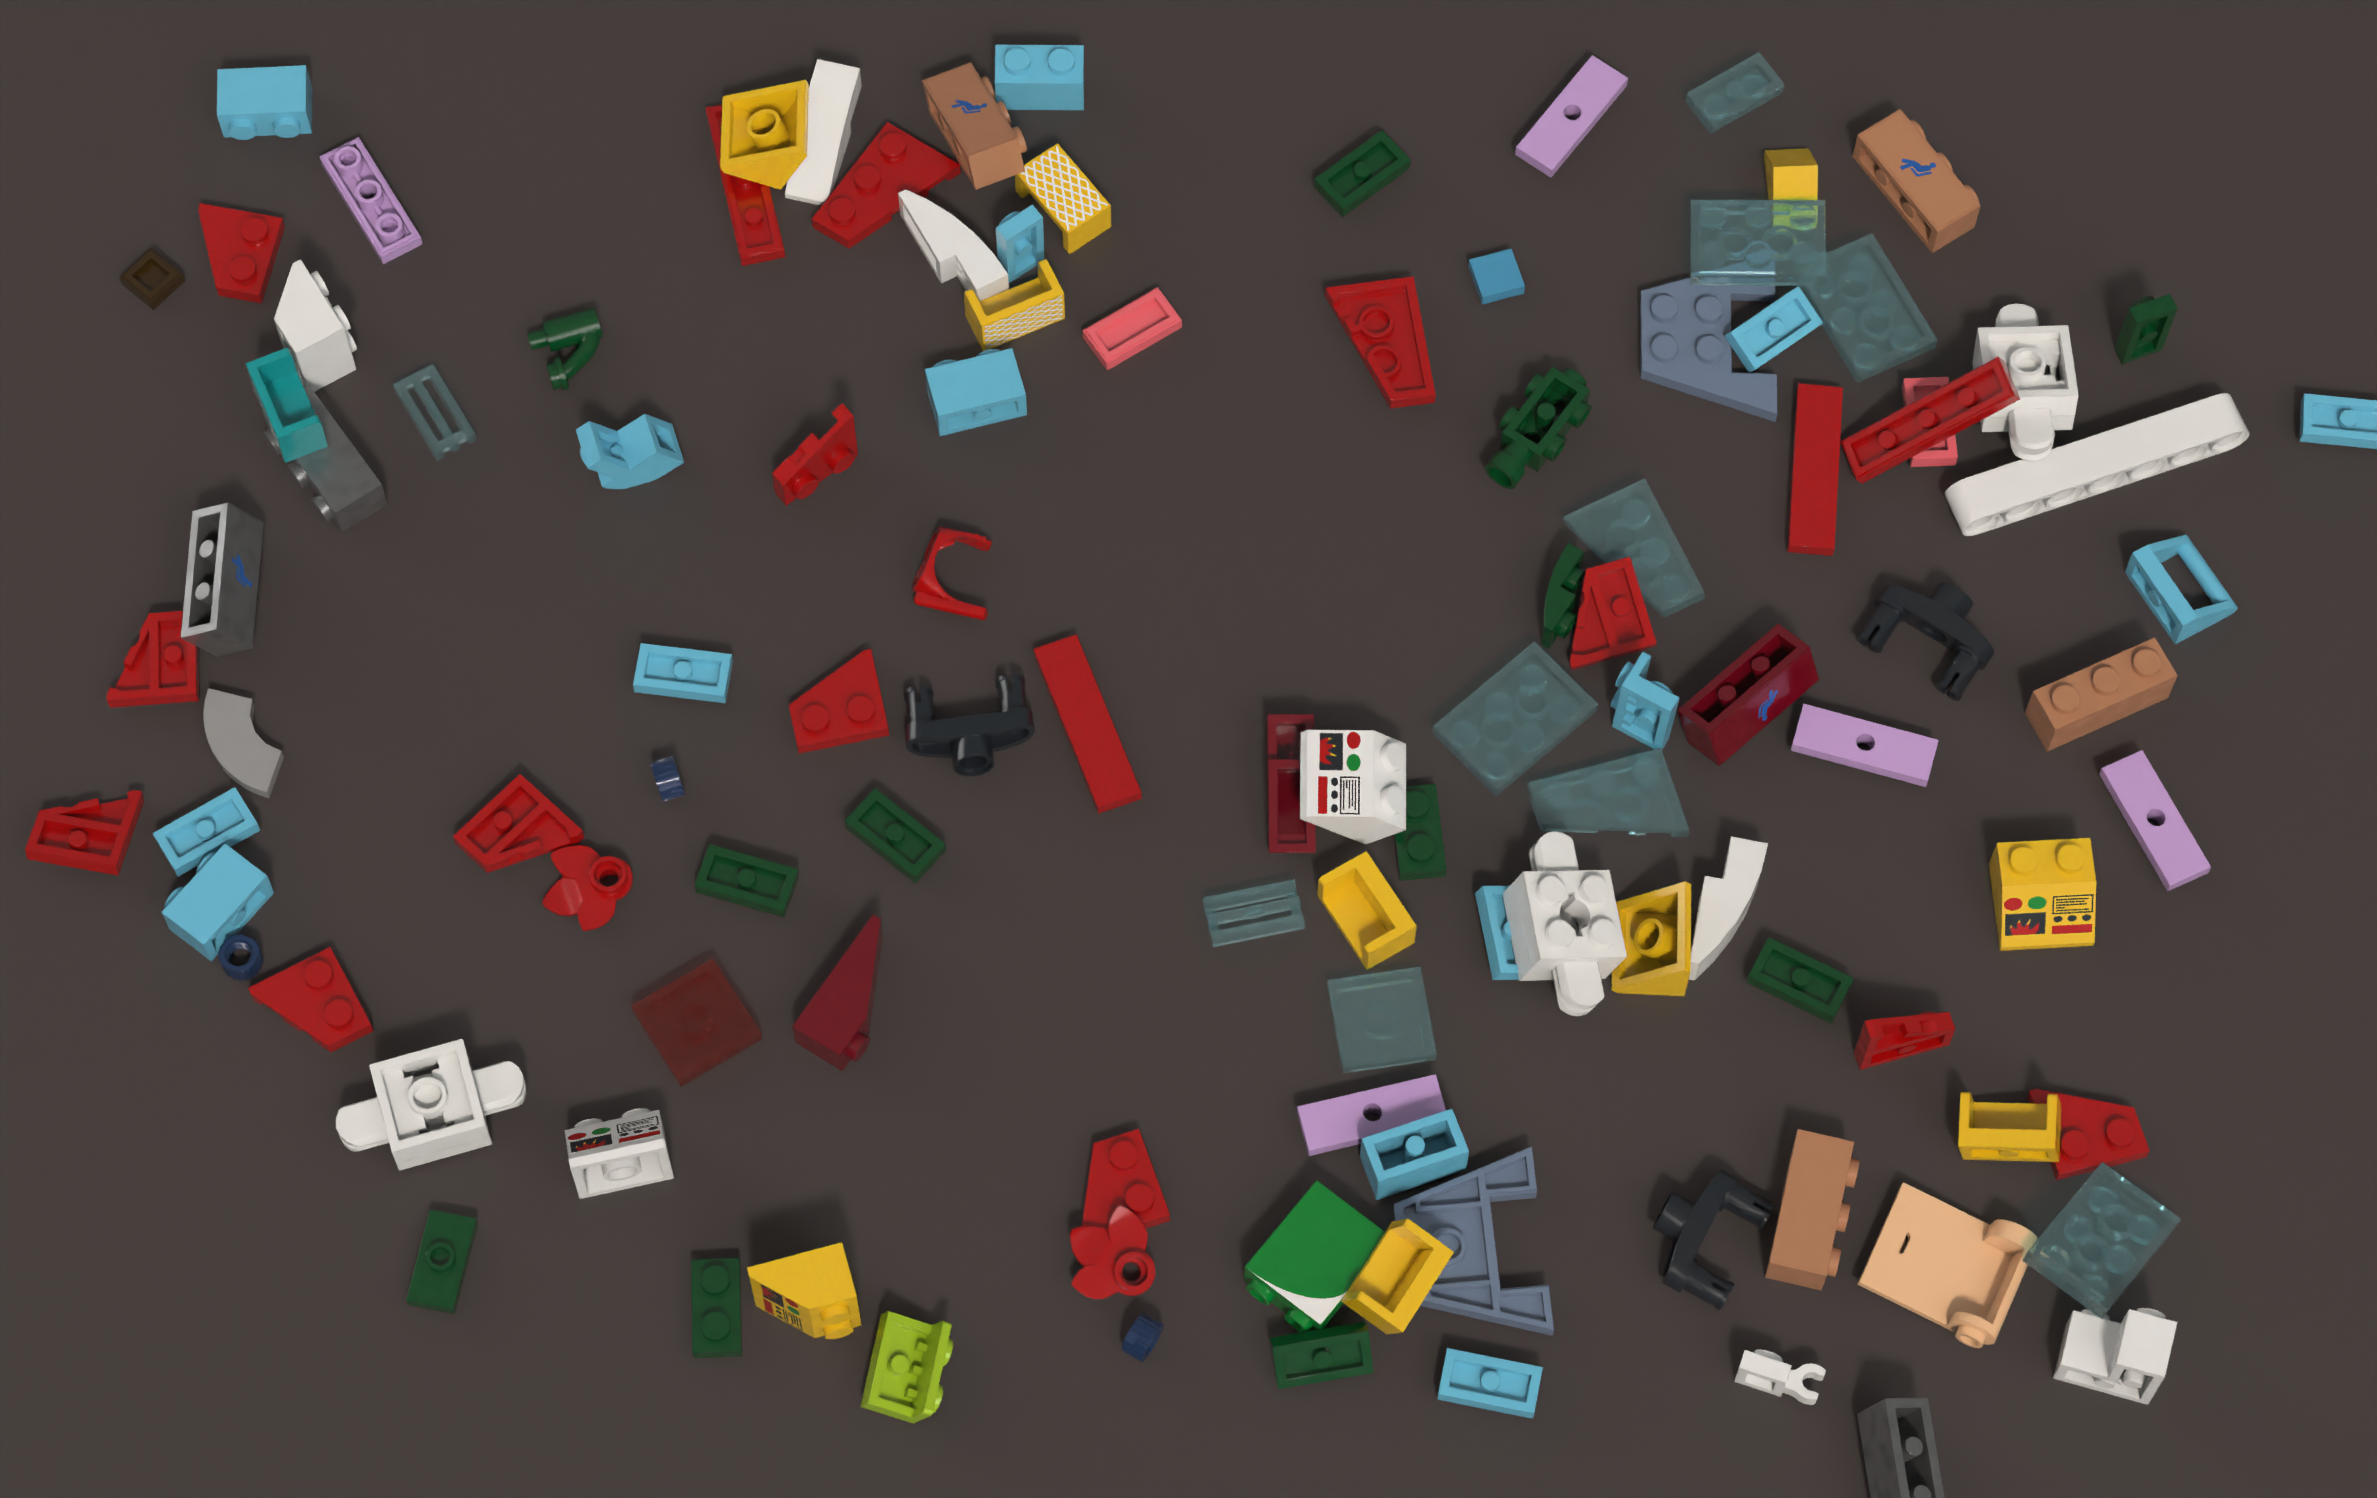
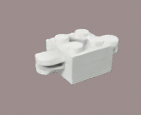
M2015 303L2000 309L1995 327H1980L1977 329L1972 364L1974 370L1996 357L2004 360L2020 400L1981 420V431H2009L2010 444L2014 455L2024 460L2035 461L2043 459L2050 454L2055 437L2054 430H2072L2079 395L2068 325L2039 326L2038 316L2032 307Z
M1553 831L1544 834L1530 848L1529 859L1532 871H1523L1505 890L1503 900L1507 921H1509L1511 941L1515 962L1518 967L1519 981L1553 980L1559 1008L1569 1015L1582 1016L1589 1013L1603 1000L1604 990L1601 979H1605L1627 957L1610 870H1579L1573 839L1564 833Z
M459 1039L370 1064L369 1067L377 1097L342 1107L336 1117V1129L344 1146L353 1152L389 1143L400 1171L492 1145L485 1116L520 1106L527 1094L526 1083L519 1067L511 1061H503L472 1070L464 1041Z

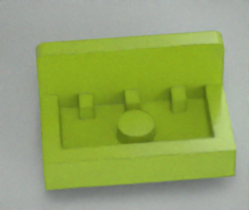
M890 1311L881 1314L861 1407L913 1424L935 1413L943 1396V1386L939 1384L942 1369L948 1363L953 1349V1340L949 1338L952 1324L940 1321L931 1325Z

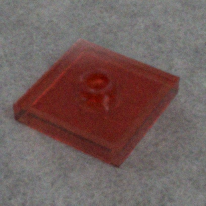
M713 959L631 1006L633 1014L680 1087L762 1040L761 1032Z

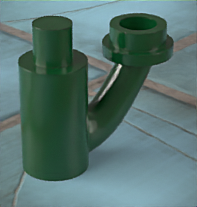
M594 307L542 322L543 329L527 333L532 351L549 346L550 351L554 352L579 344L575 352L563 364L560 357L554 358V362L546 364L553 390L560 388L563 391L568 390L567 381L574 377L592 359L598 349L600 338H603Z

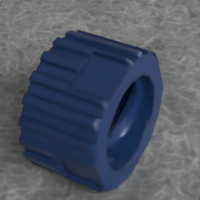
M673 755L650 763L662 801L685 795Z
M242 934L228 937V939L224 940L218 952V958L223 971L228 977H232L233 980L252 979L255 975H258V971L262 969V964L264 963L263 954L255 939ZM238 949H244L251 953L248 962L242 966H235L231 963L233 952Z
M1142 1313L1129 1329L1122 1344V1351L1140 1362H1144L1159 1340L1164 1324Z

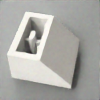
M300 259L292 263L274 320L283 348H289L302 385L304 387L310 385L315 392L356 370L352 352L356 351L357 347L348 331L351 329V326L339 305L332 307L326 297L329 295V291L317 271L310 274Z

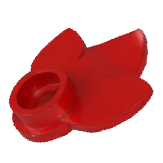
M567 846L552 852L550 855L552 862L563 877L555 883L542 901L544 908L560 916L578 914L579 924L583 931H590L604 926L614 916L617 901L624 898L632 888L633 874L629 865L618 857H601L589 846ZM606 876H616L618 881L615 885L607 887L602 884V880Z
M1117 1206L1111 1215L1107 1229L1096 1226H1082L1070 1231L1069 1237L1072 1253L1083 1266L1073 1277L1071 1285L1080 1294L1087 1298L1104 1299L1116 1292L1125 1296H1136L1150 1288L1155 1278V1265L1152 1258L1145 1252L1148 1233L1144 1224L1132 1211L1123 1206ZM1128 1262L1133 1263L1138 1268V1276L1134 1281L1126 1280L1122 1274V1269Z

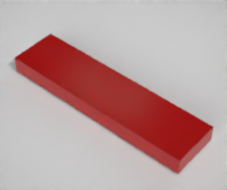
M722 104L706 107V116L741 265L746 266L785 258L784 246L770 187L723 173L720 168Z
M1996 357L1840 442L1856 480L1863 484L2020 400V397L2004 360Z
M1798 383L1795 405L1787 552L1833 556L1835 549L1843 387Z
M1077 634L1034 648V658L1097 813L1100 814L1142 799V792Z

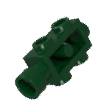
M1552 367L1546 376L1537 373L1532 378L1524 393V396L1528 398L1521 409L1512 406L1506 412L1499 425V429L1503 431L1500 449L1503 451H1497L1485 466L1487 475L1495 483L1506 489H1514L1525 475L1524 467L1526 465L1538 472L1547 459L1552 462L1557 459L1567 442L1565 435L1572 426L1577 429L1580 428L1592 409V405L1588 404L1590 389L1586 387L1587 382L1581 374L1569 368L1561 372ZM1554 407L1561 408L1563 412L1560 415H1555Z

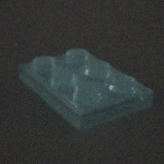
M1691 200L1690 285L1825 286V200Z
M1872 233L1794 267L1792 277L1822 320L1823 324L1821 325L1857 383L1936 348L1938 339Z
M1534 641L1433 726V734L1497 796L1597 712L1598 703Z
M2102 1162L2032 1245L2022 1261L2103 1319L2176 1229L2181 1218Z

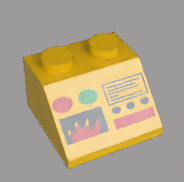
M2076 838L1997 843L1989 862L2000 951L2093 946L2095 943L2096 875L2091 839Z
M842 1242L747 1267L756 1307L813 1338L825 1336L826 1339H838L851 1334L854 1331L853 1328L862 1326L857 1295Z

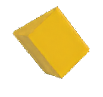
M806 80L723 96L720 168L723 173L776 189H782L807 157L809 84Z
M1685 881L1616 902L1627 957L1612 971V991L1623 994L1685 996L1691 970V884Z

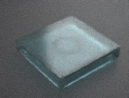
M1420 966L1327 980V990L1343 1074L1436 1060V1046Z

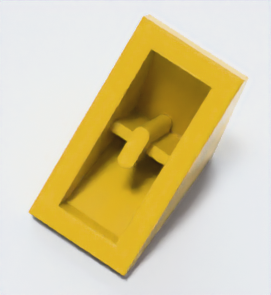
M1809 148L1765 150L1764 162L1772 232L1816 230L1818 164Z

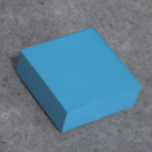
M1512 249L1469 259L1468 268L1482 305L1524 294L1525 284Z

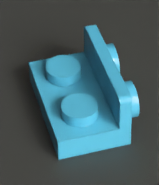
M1642 652L1635 665L1628 661L1617 678L1615 686L1618 687V690L1610 707L1616 709L1612 727L1661 752L1670 737L1680 697L1674 695L1666 685L1658 681L1646 680L1651 655Z

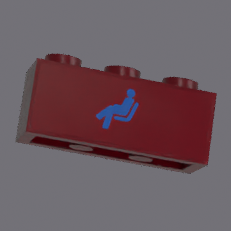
M1779 623L1677 710L1688 743L1717 766L1722 765L1819 681L1810 646Z

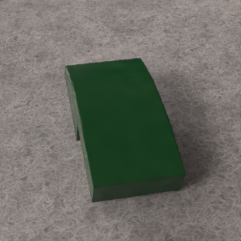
M1569 542L1553 570L1545 598L1541 626V645L1547 649H1550L1558 636L1565 639L1577 620V615L1573 613L1576 598L1574 593L1585 576V571L1581 569L1584 551Z

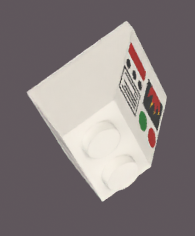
M1305 730L1301 732L1300 819L1365 845L1406 830V743L1374 730Z
M646 1108L633 1109L625 1112L622 1118L605 1122L596 1118L578 1122L575 1128L564 1130L569 1165L580 1199L674 1179L659 1110L650 1112Z

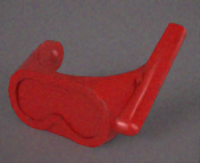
M938 527L929 541L924 553L923 562L917 571L911 587L915 592L914 603L919 606L985 621L988 616L986 608L957 600L943 590L937 581L934 564L937 552L952 546L955 541L982 551H988L992 546L990 539L987 540L984 536H978L979 534Z

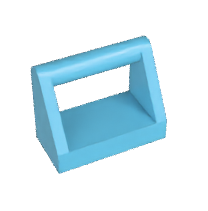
M2187 535L2148 544L2132 553L2125 573L2174 644L2230 616L2238 609L2235 602ZM2178 554L2213 605L2193 610L2161 563Z

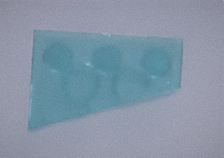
M1645 478L1563 516L1564 524L1605 563L1626 557L1631 558L1643 599L1664 618L1705 599L1704 590Z
M1661 748L1528 782L1527 791L1541 831L1597 833L1599 830L1628 831V835L1646 836V832L1671 833V837L1688 838L1690 830Z

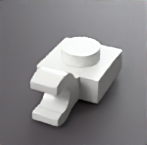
M1757 1349L1753 1353L1744 1350L1734 1382L1780 1397L1782 1393L1795 1397L1803 1404L1814 1405L1819 1393L1807 1390L1803 1386L1802 1381L1806 1378L1822 1381L1826 1370L1812 1363L1804 1364L1796 1370H1791L1792 1365L1782 1362V1358L1773 1352Z

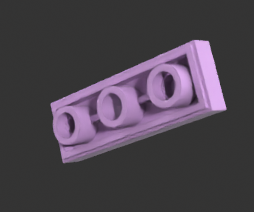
M1592 55L1516 146L1515 155L1551 178L1626 88L1628 77Z
M359 137L319 157L321 165L383 264L422 245L419 233Z
M1803 703L1791 751L1926 787L1939 740ZM1858 745H1866L1870 750H1861Z
M2143 750L2101 768L2099 773L2101 779L2167 892L2209 873L2211 868L2209 862ZM2148 820H2155L2160 826H2154Z
M1436 1074L1297 1106V1115L1308 1156L1361 1144L1362 1138L1446 1111ZM1368 1113H1375L1380 1119L1369 1121L1364 1116Z

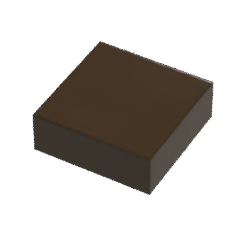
M150 248L120 276L122 285L153 311L185 282L183 273L153 248Z

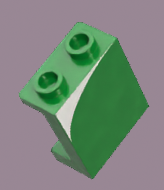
M1316 1181L1245 1266L1244 1281L1248 1284L1246 1289L1260 1303L1266 1306L1273 1303L1286 1313L1284 1315L1285 1320L1299 1333L1324 1329L1329 1320L1343 1305L1341 1300L1385 1232L1320 1182Z

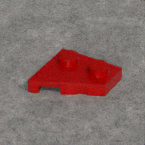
M200 203L198 211L218 295L262 303L285 229L283 218Z
M843 403L832 412L833 416L837 419V423L821 439L816 434L811 433L799 445L798 449L786 458L772 473L775 494L786 506L797 498L804 499L811 495L818 487L819 482L832 473L839 474L852 465L855 457L858 456L854 416Z
M1626 557L1586 569L1569 662L1570 670L1573 671L1655 647L1657 642L1631 558Z
M183 611L148 614L139 631L140 637L138 642L130 648L123 662L125 668L114 688L110 687L106 694V700L110 708L199 701V647L181 639Z
M871 649L862 651L789 704L798 754L889 736V728Z
M521 774L453 835L454 843L487 873L579 843L585 838L583 830Z
M331 947L248 988L255 1002L259 1005L264 1004L282 1016L283 1021L298 1031H304L310 1035L314 1042L329 1052H333L374 1031Z
M1923 1012L1911 1016L1864 1021L1854 1050L1859 1070L1949 1046L1955 1032L1950 1012Z

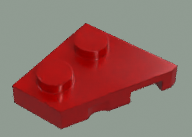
M128 791V798L99 804V800L96 798L79 802L72 807L58 806L40 810L25 848L27 859L119 876L144 804L142 791Z
M2040 1089L2029 1091L2027 1095L2029 1103L2047 1104L2048 1094H2058L2061 1103L2059 1162H2050L2056 1181L2148 1156L2150 1150L2134 1107Z
M1139 1129L1093 1143L1082 1226H1096L1107 1229L1111 1215L1117 1206H1123L1132 1211L1141 1220L1146 1229L1170 1221L1169 1210Z

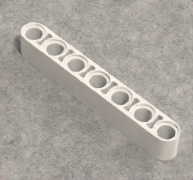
M2221 393L2051 449L2050 454L2040 460L2030 461L2021 459L1967 477L1951 485L1944 494L1962 534L1974 536L2229 451L2246 441L2249 437V431L2231 395Z

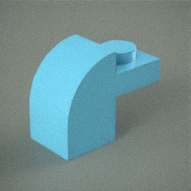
M643 414L618 431L591 421L576 429L581 446V459L588 469L598 473L603 488L627 489L648 483L664 476L684 463L673 425L647 414Z

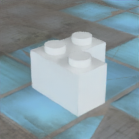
M2139 1308L2137 1311L2129 1309L2122 1323L2110 1321V1317L2107 1314L2097 1310L2084 1309L2081 1312L2073 1310L2065 1326L2053 1378L2148 1405L2165 1378L2177 1322L2167 1320L2163 1313L2150 1308Z

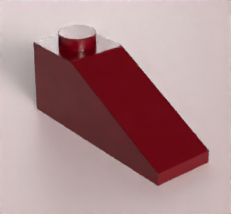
M874 914L792 1026L795 1043L840 1071L845 1069L850 1060L858 1061L870 1043L868 1035L883 940L881 919Z

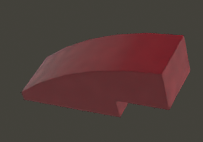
M1314 714L1267 715L1269 853H1316V826L1300 819L1301 732L1314 730Z

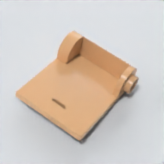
M1903 1182L1900 1185L1857 1285L1956 1333L1955 1337L1963 1344L1973 1348H1982L1983 1344L1991 1345L1995 1343L2036 1248L2038 1238L2026 1227L2012 1221L1998 1219L1989 1225Z

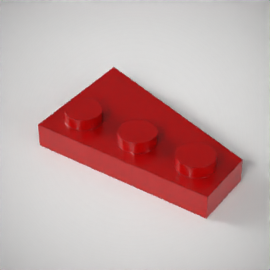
M887 122L813 216L812 227L850 249L892 220V215L900 210L899 192L908 190L925 198L929 195V190L945 179L949 182L961 174L960 164Z
M1414 276L1326 287L1325 297L1390 409L1435 403L1436 394Z

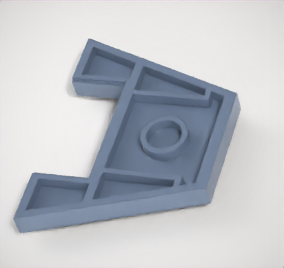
M1775 255L1642 290L1640 295V379L1776 422L1778 414L1777 374L1732 373L1731 346L1724 337L1731 332V301L1774 302Z
M1532 1147L1394 1204V1221L1410 1219L1454 1252L1420 1306L1553 1336L1554 1324L1549 1285L1500 1289L1490 1202L1536 1198L1537 1185Z

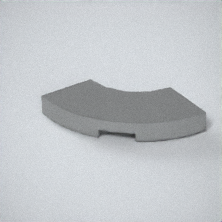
M208 688L204 703L203 721L206 737L215 758L225 773L237 784L257 795L270 798L284 759L282 751L266 744L255 732L252 722L255 705L251 698Z

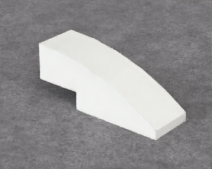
M817 59L809 86L807 157L787 181L785 198L822 206L833 192L851 135L850 123L862 87L860 68Z
M908 190L898 193L900 216L941 283L957 276L966 291L973 289L979 301L1009 290L1008 273L994 253L971 229L955 216L928 199Z
M1731 836L1722 879L1705 876L1691 944L1689 980H1696L1716 960L1731 941L1743 921L1757 889L1768 843Z

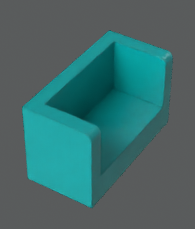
M284 348L245 363L253 389L285 463L328 447L321 421L318 415H315L297 373L289 348Z

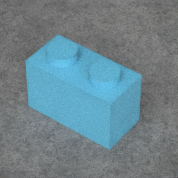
M995 45L996 103L1002 101L1007 110H1084V45Z
M307 66L218 69L217 118L223 137L248 140L255 136L277 135L283 138H292L299 134H312L313 87Z
M1012 348L1002 351L999 349H989L973 358L960 361L944 360L931 368L925 369L926 390L940 436L1027 415L1026 393Z
M224 843L216 853L212 852L204 857L197 867L196 875L185 887H179L170 894L165 902V909L161 913L169 930L212 962L218 955L224 940L237 934L274 894V891L265 873Z
M1453 1109L1362 1138L1360 1160L1376 1200L1465 1171L1469 1156L1468 1147Z

